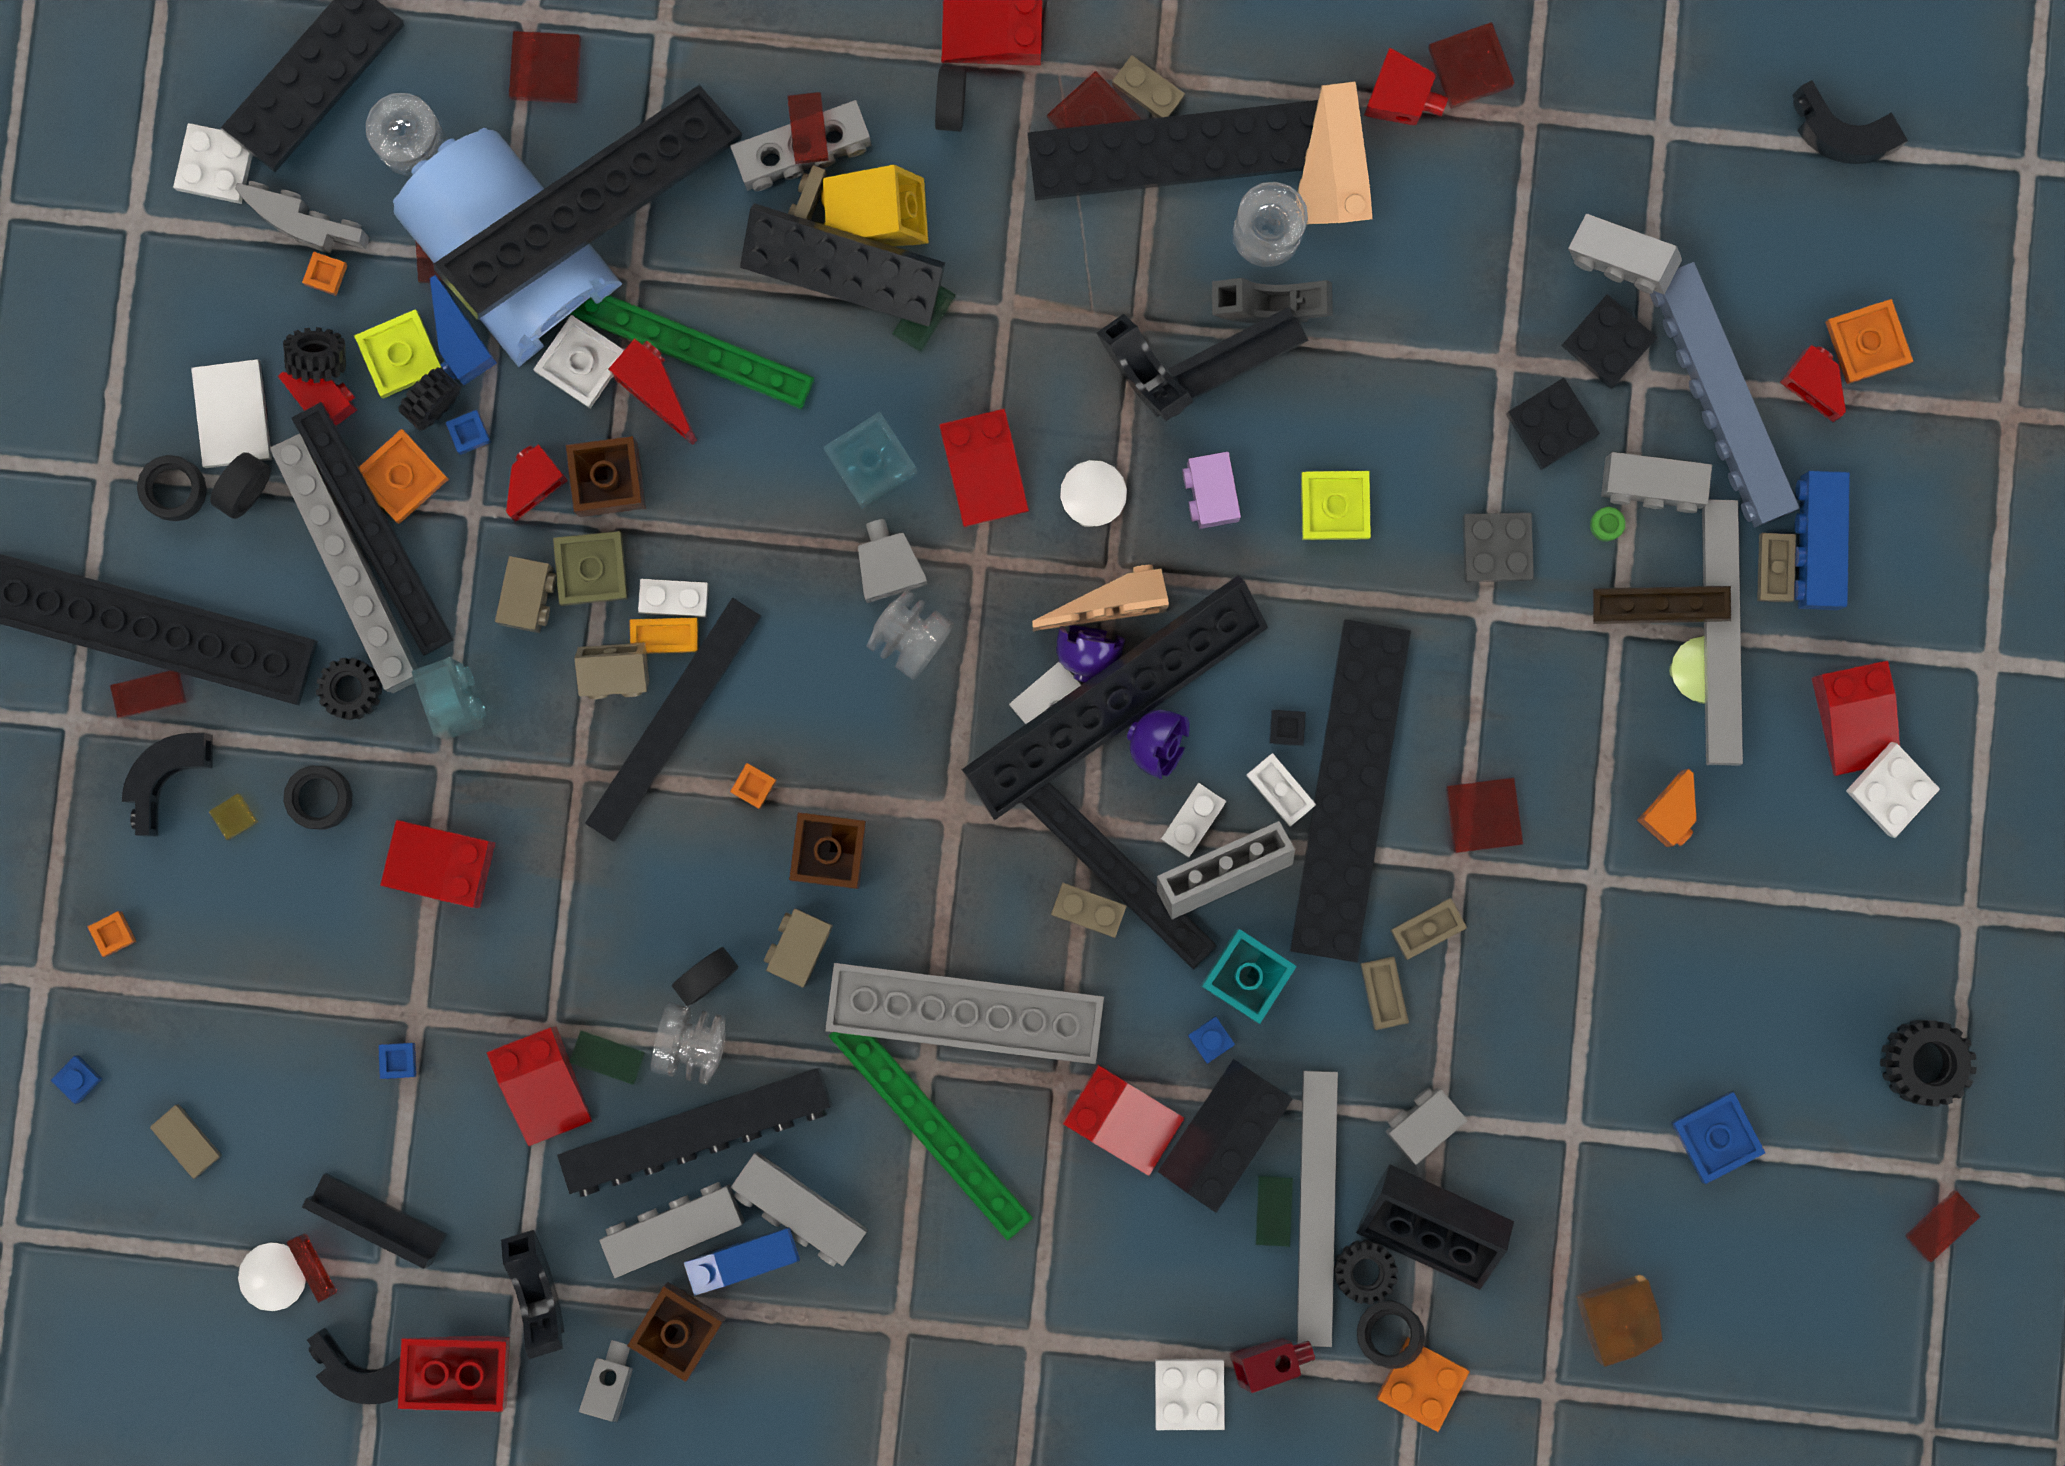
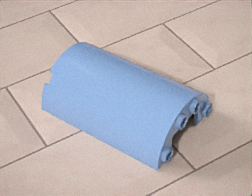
M482 128L456 141L453 138L448 139L438 148L437 154L429 160L425 159L417 163L411 171L412 177L393 200L394 215L431 261L435 263L538 194L544 188L498 132ZM588 244L479 320L515 364L520 367L545 347L539 340L542 335L590 297L596 304L600 303L603 298L620 287L622 282L594 248Z

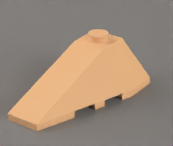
M1355 81L1321 86L1313 121V130L1305 156L1306 161L1298 187L1301 224L1345 223L1373 219L1369 176Z
M1153 565L1133 567L1134 573H1128L1033 620V631L1164 613L1169 606L1162 570H1154Z

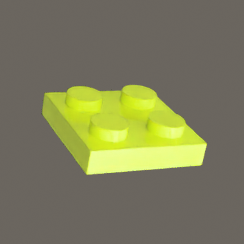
M416 309L354 335L379 395L383 399L413 386L417 381L420 382L422 376L428 375L432 369L435 370L439 367L443 370L420 314Z
M1369 471L1301 473L1302 540H1356L1371 538Z

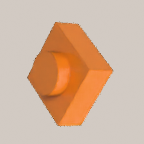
M313 251L302 283L305 286L337 296L348 265L343 261Z
M746 763L730 792L761 809L777 780Z
M117 911L88 926L102 957H107L137 942L122 911Z

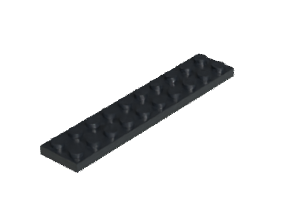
M698 85L434 263V270L478 320L731 147L730 145L737 143L741 140L742 133L706 91Z
M1318 100L1027 132L1035 201L1303 171Z
M0 554L1 625L300 705L317 647V640Z
M1237 575L961 769L994 821L1266 630L1268 626L1246 582Z
M1346 619L1343 621L1314 803L1316 805L1312 810L1290 952L1358 962L1411 630Z

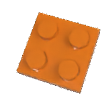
M1892 299L1825 321L1847 384L1914 362Z
M403 429L399 430L359 466L379 504L398 524L405 520L449 480Z
M1407 1337L1400 1352L1404 1351L1409 1345V1337ZM1423 1345L1422 1352L1414 1362L1403 1368L1390 1370L1376 1398L1439 1432L1470 1371Z

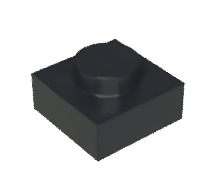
M1271 710L1269 744L1304 746L1306 712Z

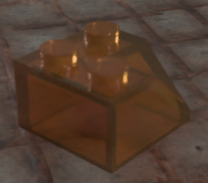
M1638 1275L1576 1295L1596 1360L1604 1367L1636 1357L1663 1341L1659 1311L1647 1278Z

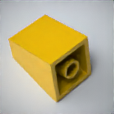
M889 165L823 178L821 200L825 207L826 222L824 225L891 246L929 243L923 177L899 166Z

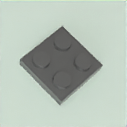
M1532 513L1463 515L1465 582L1532 581L1534 579Z

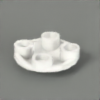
M1089 460L1077 464L1066 474L1061 484L1060 498L1064 510L1073 520L1079 522L1080 525L1084 527L1101 526L1110 523L1121 513L1126 504L1127 488L1122 475L1115 467L1103 461Z
M271 1242L259 1245L246 1255L240 1265L238 1275L240 1290L247 1301L260 1310L277 1311L288 1308L298 1300L305 1288L307 1276L306 1261L295 1250L285 1244Z

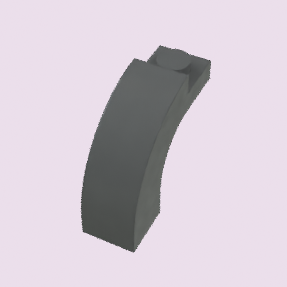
M1244 278L1212 281V315L1222 319L1258 323L1287 307L1295 311L1300 322H1308L1310 318L1333 316L1332 282L1328 280L1290 285L1259 284Z

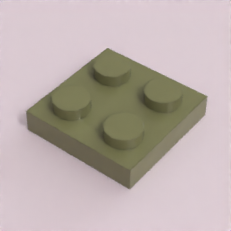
M620 531L553 538L559 605L566 606L628 599L623 540Z

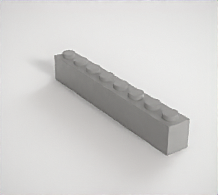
M300 433L270 447L384 690L395 693L422 680L423 677L357 538Z

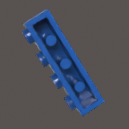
M1808 471L1800 476V480L1796 482L1795 497L1796 500H1800V513H1797L1795 517V532L1799 533V547L1795 549V566L1799 567V580L1795 581L1794 599L1798 600V609L1840 610L1847 607L1850 472Z

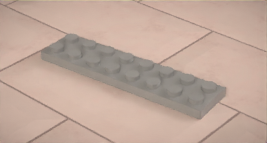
M834 963L825 1031L1096 1064L1104 997Z

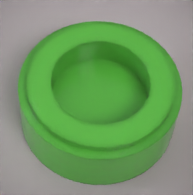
M1601 508L1594 513L1590 520L1591 532L1601 541H1613L1623 533L1625 518L1616 508Z

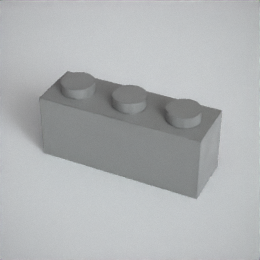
M1589 214L1585 215L1568 248L1574 264L1586 271L1599 270L1615 282L1629 281L1634 283L1637 289L1652 294L1653 291L1665 294L1682 261L1677 246Z
M1611 452L1605 457L1601 497L1610 498V503L1629 505L1632 500L1644 502L1643 507L1663 509L1664 505L1677 506L1678 512L1697 513V509L1708 505L1712 464Z

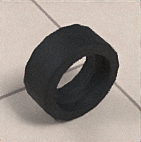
M939 67L935 111L936 130L962 131L966 68Z
M243 452L229 463L215 483L210 498L212 506L232 519H238L244 515L265 489L271 473L270 467L249 452Z
M166 455L157 457L145 465L139 474L137 491L139 500L146 510L163 520L176 522L188 519L200 510L205 502L207 486L205 477L198 467L182 457ZM169 469H177L186 473L192 486L190 496L186 502L174 508L162 506L153 495L154 481L160 473Z
M311 765L299 769L290 777L284 789L283 802L287 814L295 823L308 829L326 830L337 826L347 817L352 807L353 793L349 782L340 772L326 766ZM314 778H324L330 781L336 787L338 793V801L334 810L321 818L307 815L301 809L298 801L302 786L308 780Z
M720 947L679 977L672 984V988L688 1007L737 971L739 966L726 949Z
M1395 1301L1378 1302L1369 1307L1360 1317L1357 1327V1341L1363 1354L1376 1365L1388 1369L1403 1368L1414 1362L1422 1352L1425 1342L1424 1326L1418 1315L1404 1304ZM1385 1315L1400 1316L1407 1322L1410 1328L1411 1338L1409 1345L1397 1355L1380 1353L1374 1347L1371 1340L1373 1325L1379 1318Z

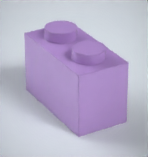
M1229 452L1188 459V468L1182 469L1185 488L1192 489L1194 501L1188 502L1192 522L1198 521L1199 529L1239 522L1241 515Z

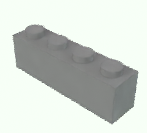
M1280 821L1158 875L1157 892L1171 919H1174L1293 865L1295 848Z
M759 1152L753 1154L731 1186L736 1191L734 1197L749 1208L754 1204L764 1211L762 1217L772 1225L779 1227L780 1224H783L787 1228L790 1227L793 1239L805 1247L809 1243L820 1250L818 1256L833 1267L836 1263L844 1266L868 1230Z
M719 1182L700 1189L702 1196L691 1201L688 1195L669 1202L671 1209L658 1214L655 1208L638 1215L639 1222L626 1227L625 1222H621L605 1229L607 1236H604L599 1241L614 1278L743 1225L745 1221L730 1184L721 1188Z

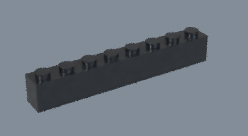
M818 1067L562 1152L557 1157L569 1194L579 1191L580 1197H584L600 1191L599 1184L611 1181L613 1186H617L633 1180L632 1173L644 1170L645 1176L664 1170L663 1163L676 1159L678 1165L697 1159L696 1152L709 1148L710 1154L730 1148L728 1141L741 1137L742 1142L746 1143L762 1137L761 1130L774 1127L775 1132H779L795 1126L794 1119L806 1116L807 1121H812L827 1115L825 1109L833 1105L821 1068Z

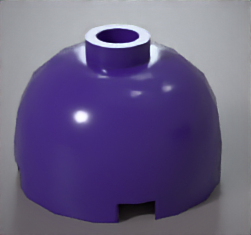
M1070 625L1069 632H1067L1064 626H1060L1056 653L1061 665L1066 670L1074 673L1073 678L1075 680L1086 682L1121 658L1125 639L1117 634L1115 635V640L1106 638L1107 631L1102 629Z
M1153 710L1144 715L1139 722L1135 721L1131 725L1127 739L1130 741L1131 757L1139 769L1159 779H1162V775L1168 777L1172 773L1185 749L1182 746L1179 747L1182 735L1185 737L1189 736L1190 722L1188 717L1168 710Z

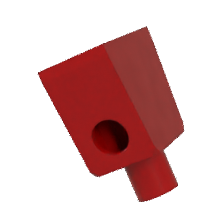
M1389 48L1364 116L1408 125H1417L1423 110L1442 116L1448 97L1430 91L1436 77L1434 72L1396 50Z

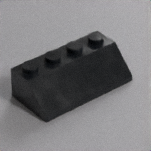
M1233 1059L1158 1172L1197 1201L1217 1213L1293 1099Z
M1389 1164L1376 1185L1356 1233L1480 1290L1508 1250L1514 1221Z

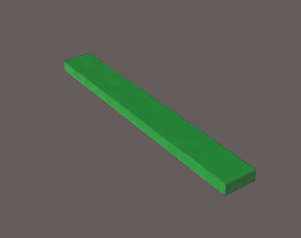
M610 295L603 298L597 304L590 297L567 315L569 317L572 315L584 323L631 342L634 338L642 345L645 341H648L666 356L801 410L815 380L814 377Z
M832 1032L828 1035L1007 1241L1033 1219L1031 1214L876 1037Z

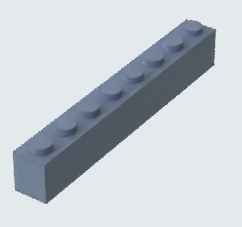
M1692 262L1677 269L1665 294L1653 291L1650 297L1653 304L1657 308H1661L1665 318L1663 319L1664 330L1669 338L1673 337L1678 348L1676 350L1678 363L1683 369H1687L1691 379L1689 381L1690 391L1695 399L1700 400L1704 409L1702 411L1703 421L1709 430H1713L1717 442H1715L1717 454L1722 461L1726 460L1729 467L1728 479L1734 491H1739L1743 500L1741 504L1743 515L1748 522L1752 521L1754 528L1796 511L1799 509V506L1696 265Z

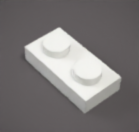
M640 579L638 613L707 618L709 584L703 582Z
M1273 753L1246 775L1289 827L1316 805Z
M1198 783L1161 840L1189 858L1227 801Z

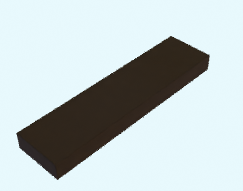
M1731 586L1593 589L1594 624L1731 621Z

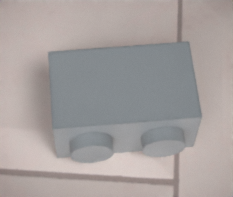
M1430 1088L1425 1089L1414 1099L1417 1105L1407 1113L1401 1110L1388 1121L1391 1127L1385 1132L1410 1162L1415 1165L1468 1121L1439 1088H1435L1433 1091Z

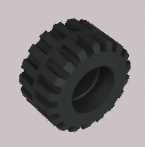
M1914 1020L1910 1021V1024L1900 1025L1897 1027V1033L1891 1032L1887 1037L1891 1042L1889 1045H1883L1881 1052L1886 1053L1885 1059H1880V1066L1886 1067V1072L1882 1073L1884 1081H1890V1090L1893 1093H1899V1098L1913 1104L1939 1107V1104L1948 1105L1953 1103V1098L1960 1099L1965 1095L1962 1089L1964 1087H1971L1973 1081L1968 1078L1970 1074H1976L1977 1067L1971 1066V1060H1977L1975 1052H1969L1968 1048L1972 1044L1969 1039L1961 1037L1963 1032L1958 1028H1951V1024L1945 1022ZM1926 1043L1934 1044L1941 1052L1943 1058L1941 1073L1930 1083H1923L1917 1077L1913 1068V1059L1916 1051Z

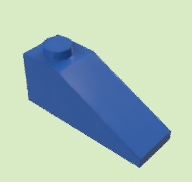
M434 275L430 278L438 347L440 354L445 360L440 365L453 380L457 378L463 385H466L497 364V362L446 287Z
M789 1227L701 1254L684 1262L695 1296L798 1262L800 1258Z

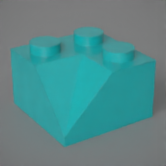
M1236 929L1200 986L1254 1022L1260 1024L1297 966L1242 930Z

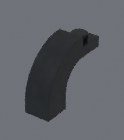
M1813 80L1800 86L1792 95L1795 110L1801 117H1805L1807 120L1797 131L1810 147L1829 159L1849 164L1869 163L1892 154L1908 142L1892 112L1867 125H1850L1840 121L1831 113Z
M1122 314L1097 332L1102 344L1122 375L1156 417L1161 416L1167 421L1171 417L1179 415L1184 408L1193 403L1189 393L1170 376L1155 357L1138 326L1125 314Z
M207 733L172 735L154 743L137 758L126 777L122 792V802L135 803V809H132L130 816L131 827L135 829V836L158 837L159 795L163 785L171 776L186 769L213 768V735Z
M530 1230L502 1239L503 1265L510 1277L519 1302L523 1321L525 1351L529 1359L563 1349L561 1333L565 1331L561 1307L550 1267L535 1231Z
M326 1327L307 1339L310 1344L308 1349L313 1359L318 1364L323 1363L326 1367L315 1377L333 1394L350 1402L369 1405L387 1403L398 1399L400 1357L385 1367L367 1369L354 1364L346 1357Z

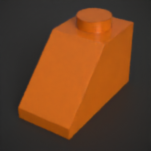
M1689 769L1680 771L1637 819L1641 825L1666 847L1675 846L1676 843L1682 846L1694 832L1690 829L1696 822L1694 773Z

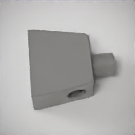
M885 519L867 523L866 528L871 542L858 546L863 592L866 602L870 603L928 585L926 576L904 533L890 536Z
M611 1340L606 1359L596 1358L579 1409L580 1413L611 1422H618L633 1368L625 1366L630 1347L627 1344ZM614 1371L617 1375L615 1383L607 1386L604 1382L606 1373Z

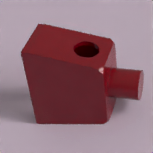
M1284 1338L1229 1353L1239 1387L1250 1393L1301 1376L1299 1365L1315 1360L1314 1351L1309 1341L1293 1345L1291 1341ZM1280 1356L1281 1361L1275 1366V1361Z

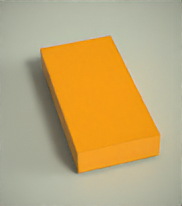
M698 618L630 619V644L645 643L646 654L697 652L699 649Z

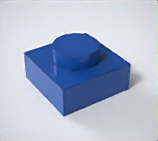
M478 410L446 422L459 455L491 443Z
M1216 1016L1188 1034V1037L1207 1064L1235 1045Z
M415 1043L379 1045L380 1079L417 1077Z
M76 1055L50 1081L74 1104H78L102 1078L79 1055Z

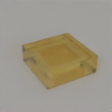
M239 793L209 811L226 840H231L258 823L244 798Z

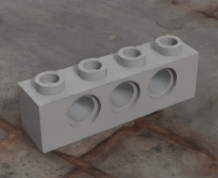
M854 100L730 146L747 191L751 189L762 191L771 187L773 181L784 177L786 180L798 178L804 174V170L811 168L812 165L825 168L834 164L836 158L844 155L856 157L866 152V147L872 145L857 101ZM838 131L843 137L838 143L831 144L825 140L826 135L829 132ZM805 142L811 145V150L805 155H798L794 152L795 146L799 143ZM768 154H776L780 157L779 162L774 166H766L762 163L764 157Z

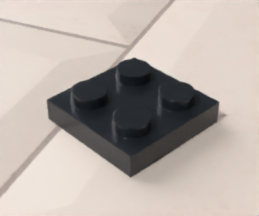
M1606 294L1561 346L1612 389L1657 337Z
M1564 377L1506 413V416L1541 470L1600 434Z

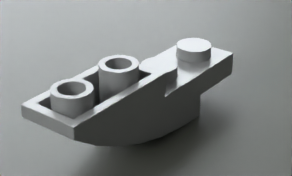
M249 181L248 185L236 184V191L266 222L299 243L331 254L334 242L364 250L367 248L370 237L361 229L362 225L342 219L341 224L329 221V216L316 211H310L309 215H307L309 207L300 199L301 195L295 192L281 190V193L278 194L268 191V186L254 181Z

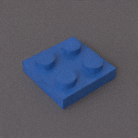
M1729 1092L1671 1122L1703 1184H1707L1765 1154L1734 1092Z

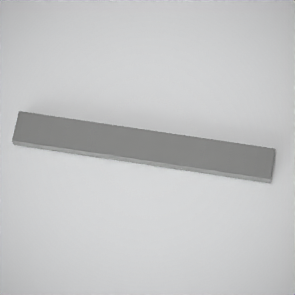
M1708 499V505L1702 508L1703 586H1731V621L1704 622L1706 765L1740 766L1743 764L1738 500Z
M1303 1071L1297 1344L1309 1341L1311 1346L1332 1347L1338 1072Z

